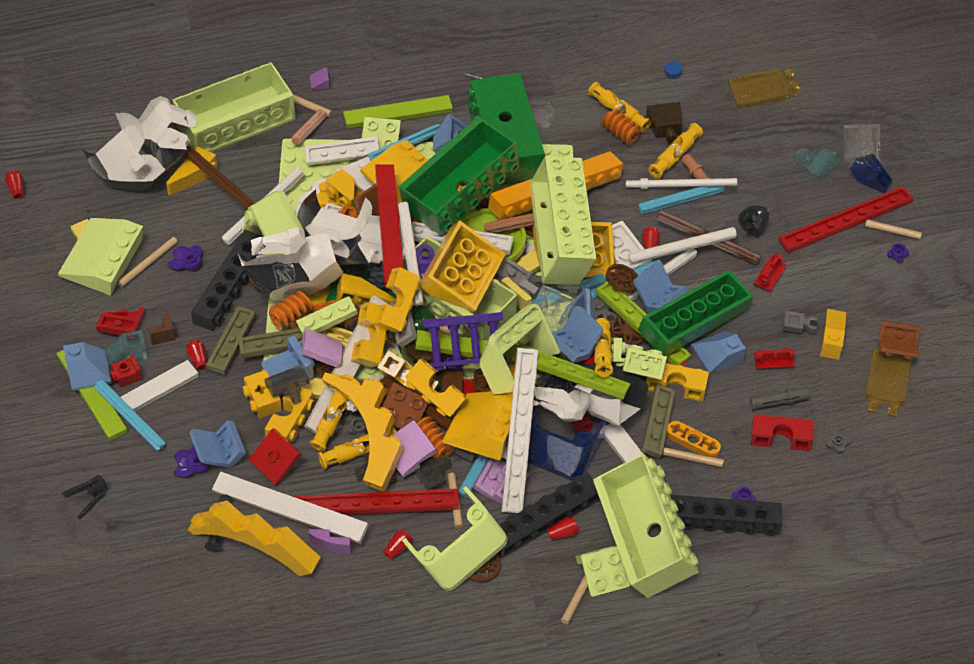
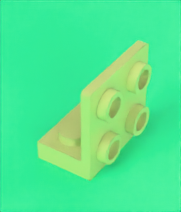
M364 117L362 138L378 136L379 149L399 140V135H401V120Z
M611 338L613 365L623 366L625 358H621V354H625V342H622V338Z
M629 345L628 348H625L626 356L622 371L662 380L667 356H663L662 352L658 350L643 351V347L637 345Z
M617 545L575 556L577 564H582L590 596L594 597L630 587L631 584Z

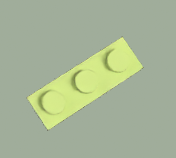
M348 296L296 322L302 335L305 328L319 333L358 315V312Z

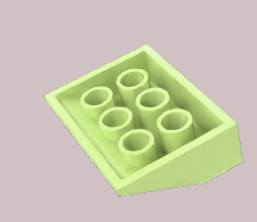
M90 218L60 269L58 276L111 296L118 284L117 281L121 279L143 240V226L123 219Z

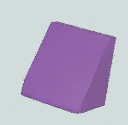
M327 67L309 76L311 90L329 89Z

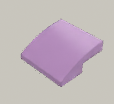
M304 329L301 354L338 368L342 359V342L311 329Z
M412 421L393 435L401 440L400 442L404 447L396 466L402 477L420 468L419 463L436 453V449L415 421Z
M489 458L472 488L488 498L502 503L506 463L502 460Z

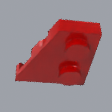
M138 307L139 311L127 312V309L116 312H103L96 325V330L98 332L134 338L144 317L145 307Z

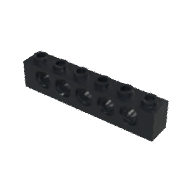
M244 229L191 311L193 324L214 331L216 326L221 324L223 315L226 311L230 310L232 301L235 297L239 296L242 285L247 283L249 279L248 274L242 268L240 258L248 262L255 259L256 256L262 255H252L251 240L264 236Z
M587 472L582 476H576L572 482L559 486L555 492L542 496L536 503L525 506L522 511L508 516L505 521L500 523L499 526L507 535V544L497 553L499 558L502 559L545 534L548 532V528H551V526L567 516L569 518L599 502L600 498L590 474Z
M670 495L671 500H674L678 507L677 512L681 513L677 515L682 519L685 529L696 528L706 531L723 530L725 532L736 531L747 534L780 535L782 503Z

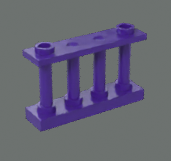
M503 312L423 320L424 328H428V332L431 335L433 363L429 364L437 371L444 370V366L480 363L479 323L487 322V325L490 326V335L498 330L497 325H499V321H503ZM467 324L468 328H470L473 359L461 360L458 329H460V325ZM448 326L451 335L453 361L441 362L438 331H440V327Z

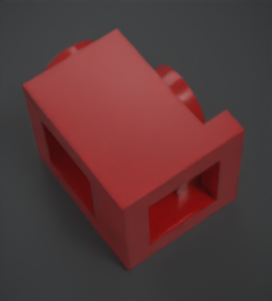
M134 354L130 355V358L111 364L112 370L109 371L113 382L117 381L120 388L142 380L141 370Z

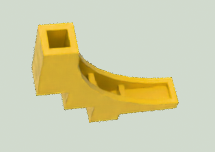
M325 372L322 378L324 385L347 398L361 413L369 434L370 453L368 467L363 480L366 486L385 492L404 447L400 439L394 436H389L388 438L395 419L389 409L380 407L386 393L383 383L376 379L371 381L365 379L361 386V383L356 380L350 379L348 381L337 373L328 374Z
M228 501L214 503L209 511L194 515L188 528L192 535H218L255 547L286 565L298 576L312 574L320 559V556L287 526L274 529L257 513L244 516Z

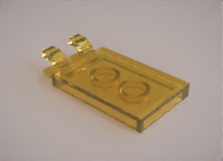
M779 68L728 79V86L737 109L788 99L789 94L791 96H798V89L800 88L799 82L793 79L795 75L793 68L781 72Z
M873 348L865 392V399H870L868 412L876 413L879 402L890 404L888 416L896 417L899 406L904 407L912 359L903 358L900 354H894V356L885 355L882 353L883 351Z

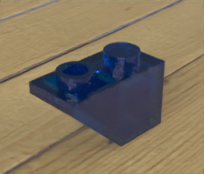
M874 154L856 158L850 168L851 173L860 184L882 193H886L893 181Z

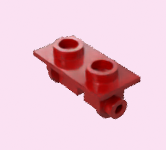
M777 253L772 258L769 257L753 284L771 291L787 264L782 263L783 256Z
M791 348L779 349L777 351L759 349V351L753 352L756 369L795 367L793 358L795 357V350H791Z

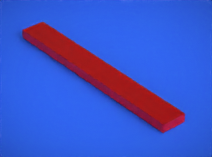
M375 164L384 287H386L392 269L403 268L394 165Z
M902 186L782 235L778 238V242L789 254L860 225L867 220H872L911 204L914 198Z
M458 489L294 496L297 499L343 515L459 510Z

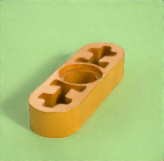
M672 421L668 424L666 435L671 441L699 455L713 458L719 456L721 445L716 439L679 421ZM696 437L699 442L691 443L688 441V438Z

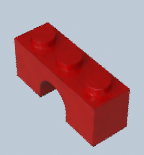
M754 414L751 424L750 445L771 447L772 438L777 435H783L789 439L791 450L811 451L814 420Z

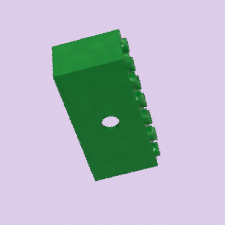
M516 73L470 80V88L467 89L470 100H467L468 110L472 111L471 120L473 121L480 117L513 140L517 146L519 167L502 184L533 179L545 157V152L521 74ZM508 114L512 119L508 122H503L499 119V116Z
M477 117L398 186L402 203L407 202L411 215L439 236H442L454 224L462 220L472 208H475L484 197L490 195L492 190L502 184L511 173L518 169L519 159L516 143L486 121ZM467 183L462 190L458 191L456 189L458 184Z

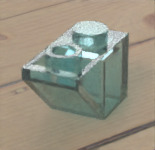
M815 148L804 167L817 176L825 178L842 160L831 149Z
M142 330L123 333L105 348L108 367L111 364L130 358L132 354H134L136 361L147 359Z

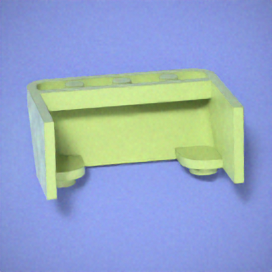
M274 191L251 205L245 211L242 232L245 229L266 237L286 232L288 229L297 227L303 229L284 191ZM279 253V254H278V255H280V256H286V255L283 254V253ZM262 254V255H264V257H265V256H270V255H275V254Z
M537 304L526 305L494 332L487 342L480 358V367L493 394L513 392L514 378L502 354L516 342L518 344L529 342L530 347H534V350L548 355L560 353L542 310Z
M466 486L463 490L474 504L467 512V519L473 526L440 553L436 547L429 545L417 552L406 538L402 540L413 556L445 591L456 589L507 544V535Z

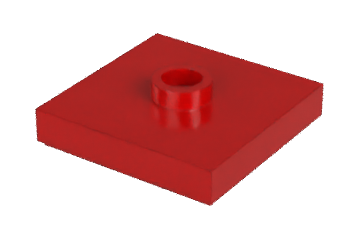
M272 428L248 460L274 485H279L302 453L277 429Z

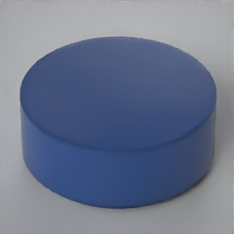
M668 62L665 65V75L673 79L678 78L682 75L683 67L678 62Z

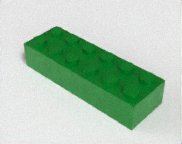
M727 270L643 316L638 331L655 350L661 351L662 355L666 356L748 310L754 296L730 270Z

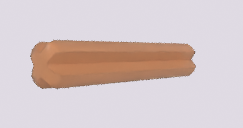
M319 109L291 137L292 143L299 145L326 118V112Z
M531 213L485 223L484 231L496 233L534 225V214Z

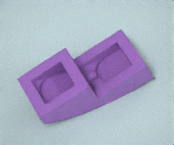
M309 529L310 542L314 545L336 553L351 554L350 537H331L329 529Z

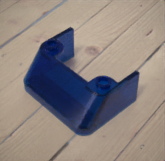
M533 406L527 463L571 481L578 475H584L604 440L606 421L602 419L595 434L582 431L577 433L573 440L538 427L539 414L535 411V406Z

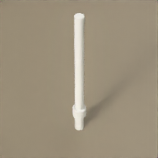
M641 178V180L626 181V188L648 189V187L737 186V178L648 180V178Z

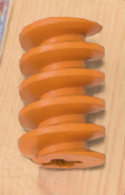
M619 109L606 113L601 120L602 126L606 127L607 130L611 131L612 134L616 135L617 138L621 139L628 146L633 145L639 137L641 127L639 125L635 126V122L630 121L629 117H625L624 113H620Z
M298 290L294 292V295L291 294L277 303L275 307H270L269 316L274 326L282 330V324L288 326V320L295 322L294 316L301 318V313L307 314V309L313 310V305L310 299L302 291Z
M428 416L420 420L417 425L436 449V453L432 455V458L440 461L449 457L456 447L442 443L445 433H441L442 429L437 427L436 422H432V417Z

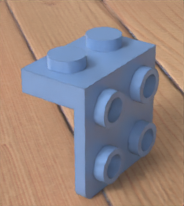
M661 261L654 262L634 280V285L648 313L687 293L685 286L672 285Z
M576 306L564 329L554 331L552 334L559 350L568 360L576 363L590 358L603 333V328L581 306Z
M295 336L287 338V351L261 363L263 370L267 371L278 392L288 389L291 384L297 385L313 378L314 361L311 357L301 354L303 345L301 341L298 342Z
M227 420L217 432L192 429L189 432L198 458L202 463L232 468L246 454L234 421Z

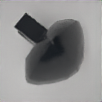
M749 206L739 214L738 221L747 232L755 237H759L768 223L769 211L763 206Z

